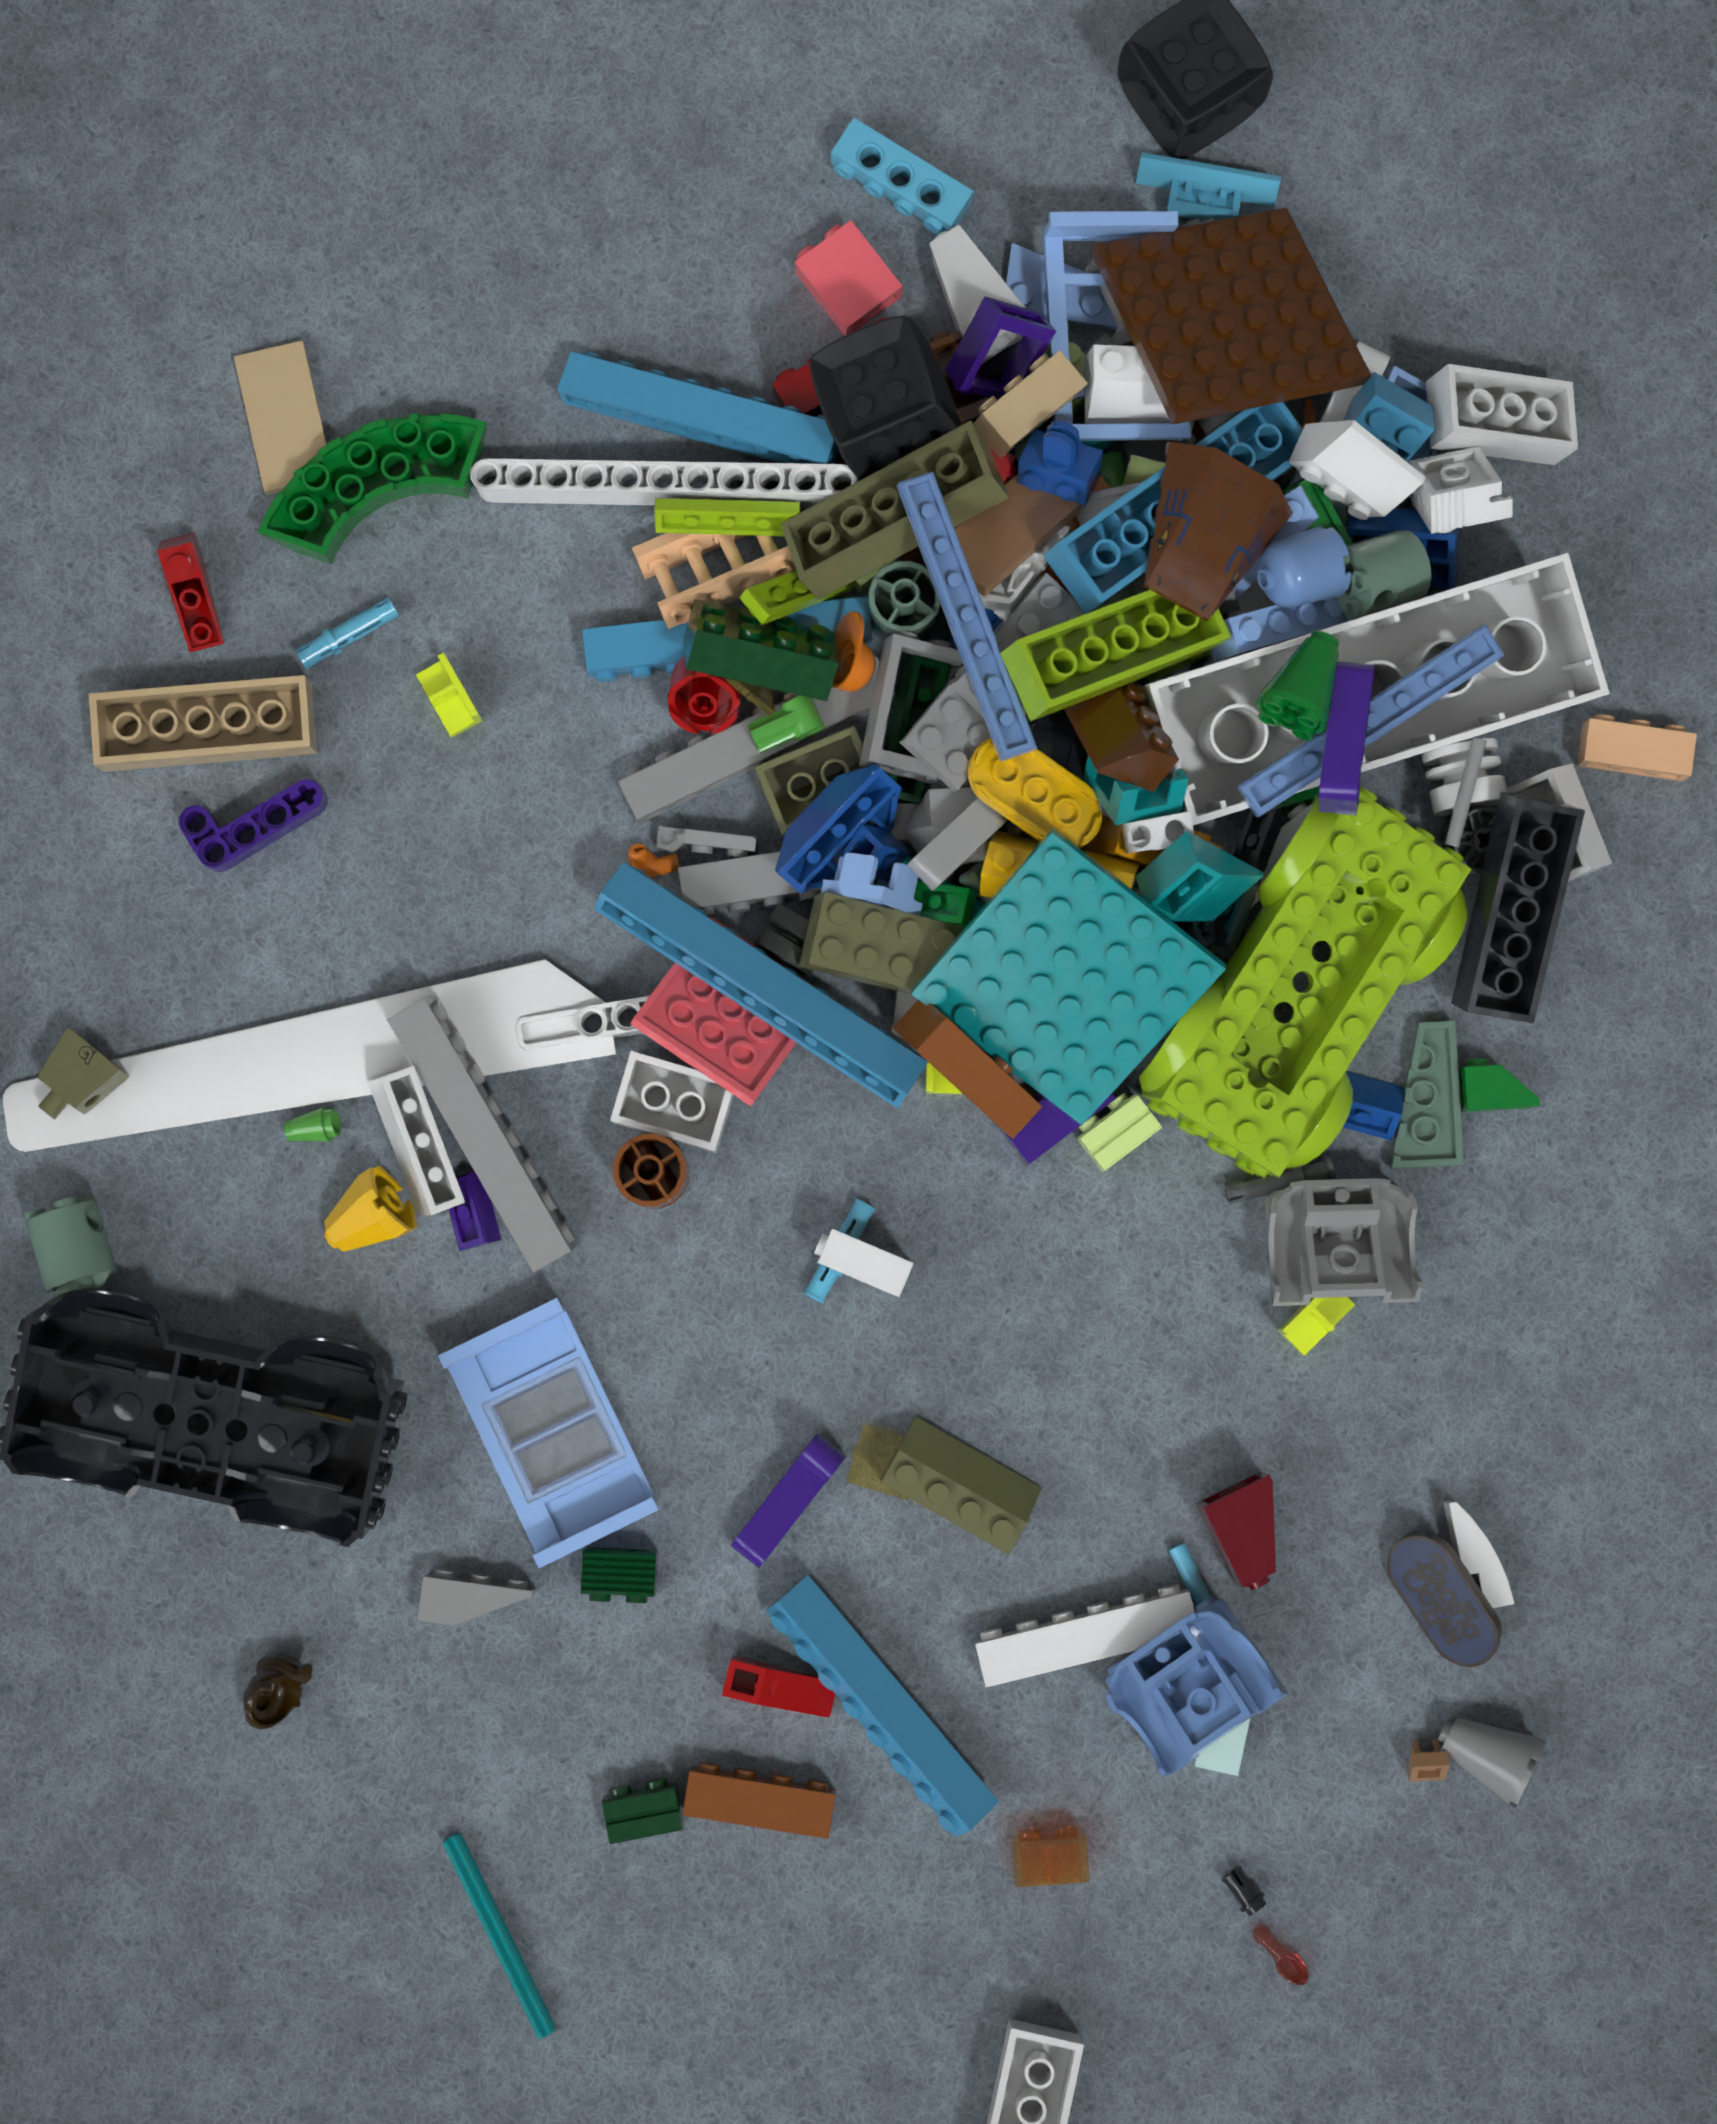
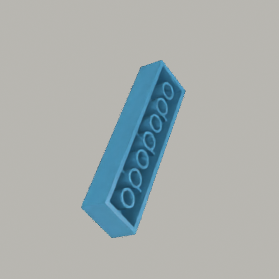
M1280 402L1243 410L1196 445L1217 448L1274 481L1293 467L1289 460L1303 429L1286 405ZM1165 467L1060 540L1043 556L1085 614L1094 611L1145 574L1150 541L1155 533V511L1159 506L1162 488H1159L1161 474L1165 471Z

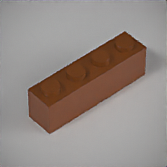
M699 1762L698 1767L691 1766L682 1816L829 1839L836 1789L829 1788V1782L808 1779L807 1785L792 1783V1776L772 1773L771 1779L756 1777L757 1771L747 1768H735L734 1773L720 1771V1765L709 1762Z

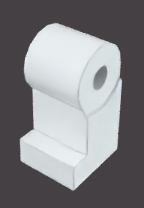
M1191 811L1121 824L1125 853L1167 849L1186 830L1194 834Z

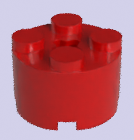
M684 656L675 664L671 674L668 691V710L670 716L678 726L688 732L699 734L700 730L711 731L710 734L720 733L729 728L737 718L743 682L686 669Z

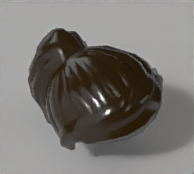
M282 1653L266 1655L261 1658L256 1666L257 1675L251 1679L243 1696V1709L245 1710V1720L247 1723L259 1730L269 1729L284 1720L294 1708L300 1707L301 1685L306 1684L312 1677L311 1664L306 1663L303 1665L295 1657Z

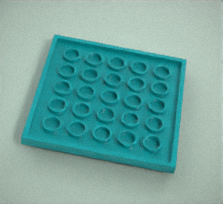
M1052 828L912 988L911 994L926 1006L931 1003L975 1044L994 1058L998 1055L1013 1069L1012 1072L1079 1124L1083 1125L1226 970V964L1057 830Z

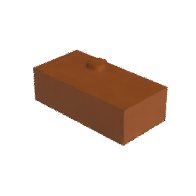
M917 1000L892 1028L1012 1139L1042 1108L1032 1096L1009 1076L1013 1069L998 1055L992 1060L931 1003L926 1006L920 1000Z

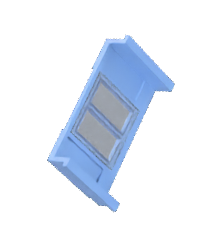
M558 1298L438 1355L443 1368L449 1370L531 1542L535 1551L533 1558L538 1568L552 1563L659 1510L653 1490L566 1308L560 1304Z

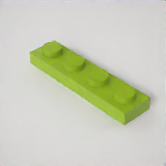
M655 498L656 533L784 536L781 523L800 513V502Z
M797 570L746 588L740 599L747 606L752 616L761 625L849 592L856 582L853 581L818 600L800 581Z

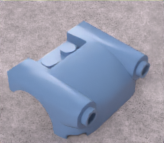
M1214 1597L1203 1601L1195 1608L1197 1613L1195 1612L1182 1618L1127 1658L1118 1661L1107 1670L1109 1676L1105 1682L1108 1686L1106 1698L1109 1707L1113 1713L1123 1716L1139 1733L1149 1748L1161 1776H1171L1199 1757V1753L1255 1714H1261L1289 1694L1224 1599L1216 1601Z

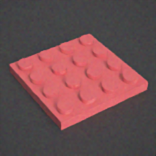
M709 916V918H710L711 920H713L714 922H716V923L719 924L720 926L726 927L725 925H723L722 923H720L719 921H717V920L714 919L713 917ZM738 935V937H739L740 939H742L743 941H745L746 943H748V944L751 945L752 947H756V946H754L753 944H751L750 942H748L747 940H745L744 938H742L741 936ZM769 956V958L780 964L778 961ZM676 963L673 964L630 1024L749 1106L754 1104L797 1043Z

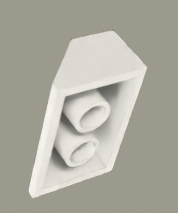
M1092 346L1084 358L1085 380L1088 383L1085 386V424L1171 423L1135 346ZM1193 420V421L1184 422V423H1190V428H1191V431H1192V429H1193V424H1194V420Z
M1355 420L1305 424L1289 460V463L1300 471L1299 474L1302 478L1319 485L1324 489V494L1327 497L1340 501L1348 508L1349 514L1362 520H1366L1368 517H1385L1420 487L1426 478Z
M1573 763L1549 769L1507 788L1508 793L1565 803L1585 810L1568 881L1612 864Z

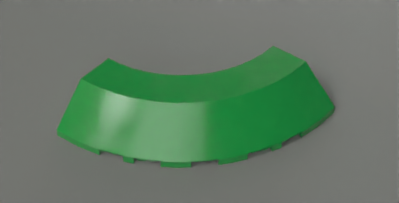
M419 413L409 414L407 417L390 420L385 418L360 426L361 429L351 432L342 438L338 437L318 450L317 455L293 473L292 479L281 492L277 493L268 508L258 533L296 553L332 564L339 548L350 532L364 518L388 503L421 494H446L468 499L473 486L470 472L473 465L481 460L487 422L441 413V415H419Z

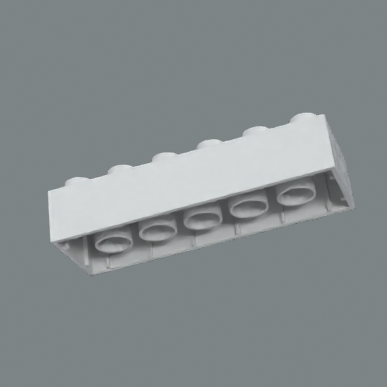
M1569 553L1319 630L1332 635L1339 641L1337 648L1339 651L1338 661L1375 665L1371 698L1484 624H1486L1505 655L1364 748L1361 772L1610 694ZM1311 633L1141 687L1147 695L1146 700L1151 709L1159 716L1158 722L1163 731L1171 738L1172 747L1179 758L1166 777L1171 782V779L1176 775V770L1182 768L1189 778L1181 812L1191 811L1193 825L1250 808L1236 786L1305 742V740L1296 737L1290 729L1281 725L1269 726L1260 721L1258 718L1260 710L1257 707L1256 699L1307 637L1311 636ZM1321 777L1314 780L1298 792L1320 786Z

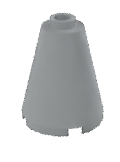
M1459 1717L1456 1718L1454 1723L1447 1720L1438 1738V1741L1444 1743L1441 1751H1448V1756L1513 1808H1516L1547 1742L1538 1737Z

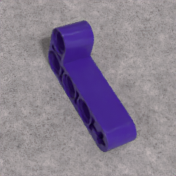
M1340 661L1337 663L1320 779L1319 812L1357 815L1375 665Z
M304 779L296 782L222 828L216 818L199 805L186 807L181 812L179 826L202 864L215 872H224L320 815L327 807L328 797L326 792L316 782ZM307 791L314 795V803L311 805L305 802L304 793ZM289 801L296 804L295 807L300 811L298 814L288 804ZM277 809H285L287 812L285 821L279 825H272L270 821L272 813ZM197 816H205L206 825L204 829L199 832H192V820ZM248 827L255 828L256 835L254 840L248 844H242L240 841L241 832ZM216 846H223L225 850L223 859L219 862L211 863L209 859L210 851Z
M817 1433L730 1546L757 1568H760L822 1486L841 1465L846 1455Z

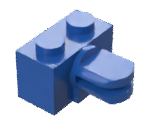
M1053 421L1048 426L1046 432L1034 429L1019 458L1017 483L1031 490L1044 491L1059 496L1065 501H1075L1085 506L1101 474L1103 451L1082 444V440L1079 439V430L1072 424L1065 421Z

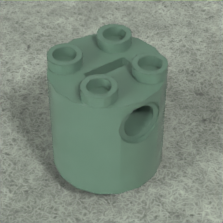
M1400 529L1346 545L1349 555L1343 557L1345 573L1351 572V581L1348 590L1343 595L1338 596L1337 600L1348 619H1358L1421 599L1428 592L1431 582L1430 560L1419 538L1409 530Z
M899 561L883 567L873 578L868 596L871 628L874 634L882 641L892 634H897V632L901 631L917 634V640L925 641L933 633L939 617L940 601L927 568L912 561Z
M94 1195L77 1200L74 1197L61 1199L53 1203L54 1209L45 1212V1209H37L23 1215L46 1293L60 1295L72 1290L101 1288L107 1278L117 1272Z

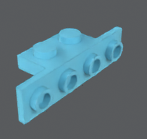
M1141 152L1135 184L1169 189L1167 211H1178L1179 217L1200 218L1202 221L1213 217L1215 221L1238 217L1240 202L1274 208L1281 176Z

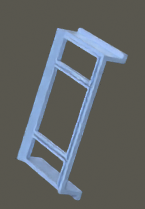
M1076 211L1049 213V222L1042 234L1047 321L1056 330L1049 344V358L1061 350L1069 360L1065 286H1106L1101 273L1065 274L1063 241H1112L1154 232H1174L1178 227V211ZM1085 387L1075 398H1085ZM1072 400L1053 415V421H1065L1079 430V439L1082 441H1182L1183 439L1191 438L1190 423L1174 425L1172 423L1073 424Z

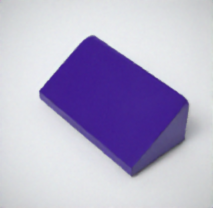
M471 1172L457 1176L456 1179L465 1203L449 1208V1213L459 1251L502 1240L492 1200L476 1173Z

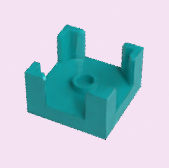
M1089 756L1083 778L1094 790L1096 798L1115 825L1180 813L1189 780L1183 769L1180 768L1176 770V775L1171 779V782L1165 777L1154 792L1097 773Z

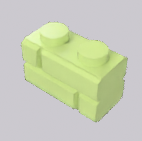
M1124 1092L1107 1105L1111 1110L1109 1114L1101 1120L1095 1114L1083 1125L1079 1126L1082 1134L1076 1139L1102 1173L1162 1128L1136 1093L1128 1098Z

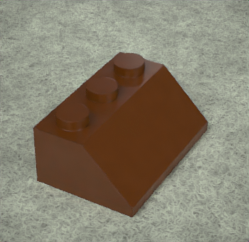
M1134 683L1120 686L1064 708L1097 773L1154 792L1179 760L1172 747L1171 738L1163 731L1158 722L1159 716L1151 709L1146 700L1147 695L1145 691Z

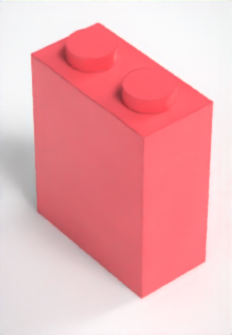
M851 220L843 226L837 224L825 234V240L815 247L813 245L805 247L797 255V260L794 262L796 275L844 336L859 330L899 300L903 293L901 283Z

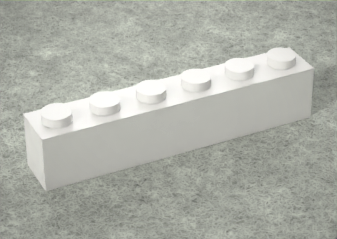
M1179 1584L1170 1585L1158 1589V1596L1145 1599L1143 1593L1123 1597V1604L1109 1607L1108 1602H1101L1087 1606L1088 1613L1074 1616L1073 1611L1070 1610L1051 1615L1052 1622L1038 1625L1037 1619L1015 1624L1017 1630L1002 1633L1001 1628L983 1631L980 1633L981 1639L974 1640L985 1687L1137 1651L1182 1618L1195 1613L1190 1591L1187 1589L1180 1590Z

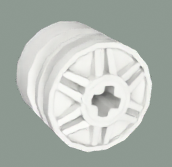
M1472 738L1428 751L1421 756L1425 766L1440 765L1425 773L1426 779L1443 780L1444 785L1429 792L1434 816H1449L1454 810ZM1484 738V740H1487L1483 756L1498 749L1497 739ZM1485 756L1482 758L1470 805L1493 807L1498 805L1501 792L1508 793L1504 776L1487 775L1486 772L1501 763V757Z

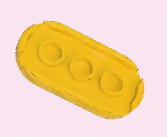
M989 738L981 743L972 753L968 764V779L976 796L1041 842L1050 830L1054 828L1078 848H1081L1088 844L1098 833L1102 822V811L1100 812L1099 801L1094 790L1038 749L1000 762L992 739Z

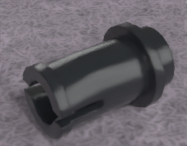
M1241 1866L1236 1867L1231 1871L1230 1875L1227 1874L1221 1879L1241 1904L1239 1908L1241 1912L1246 1911L1248 1916H1251L1266 1905V1901L1263 1899L1265 1894L1257 1891L1243 1872Z

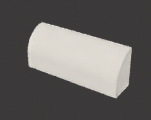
M414 1065L367 1081L418 1217L434 1215L465 1203Z

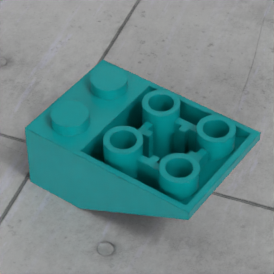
M1186 830L1136 876L1142 898L1169 920L1213 921L1264 875L1262 871Z

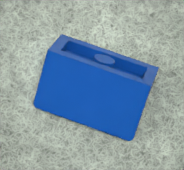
M1346 1071L1353 1088V1103L1343 1127L1392 1140L1403 1112L1404 1087Z

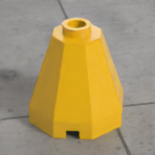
M381 1166L372 1167L357 1176L324 1221V1236L332 1248H339L342 1252L404 1236L418 1227L415 1208L409 1199L405 1204L402 1203L396 1192L403 1190V1188L393 1176Z

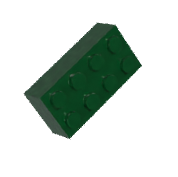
M712 599L705 601L694 600L684 635L686 669L822 701L828 700L839 665L834 632L819 624H811L810 626L797 624L788 617H782L761 625L752 616L748 608L733 609L725 607L723 603Z

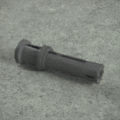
M1325 1152L1322 1154V1157L1316 1158L1306 1165L1285 1169L1280 1178L1266 1175L1265 1178L1253 1175L1224 1182L1228 1203L1231 1205L1244 1200L1270 1195L1273 1191L1289 1187L1291 1182L1336 1179L1331 1156L1329 1152Z

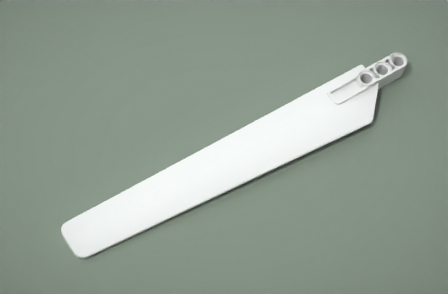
M546 959L110 1060L129 1077L86 1114H82L68 1104L54 1120L38 1107L52 1089L38 1077L16 1082L10 1085L3 1095L7 1136L14 1148L28 1152L372 1095L367 1081L413 1066L387 1019L429 996L434 1001L439 1000L449 1016L445 1020L452 1033L457 1031L467 1047V1050L464 1051L465 1056L470 1064H477L483 1076L615 1055L614 1038L644 1034L633 1026H622L619 1021L621 1013L626 1009H634L638 1012L649 996L606 1003ZM590 1015H599L602 1018L601 1028L594 1033L585 1031L584 1022L586 1018ZM417 1073L421 1085H422V1086H425L424 1083H423V1081L421 1080L419 1074Z

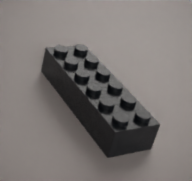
M1501 792L1451 1004L1469 1013L1534 1023L1585 810L1565 803Z

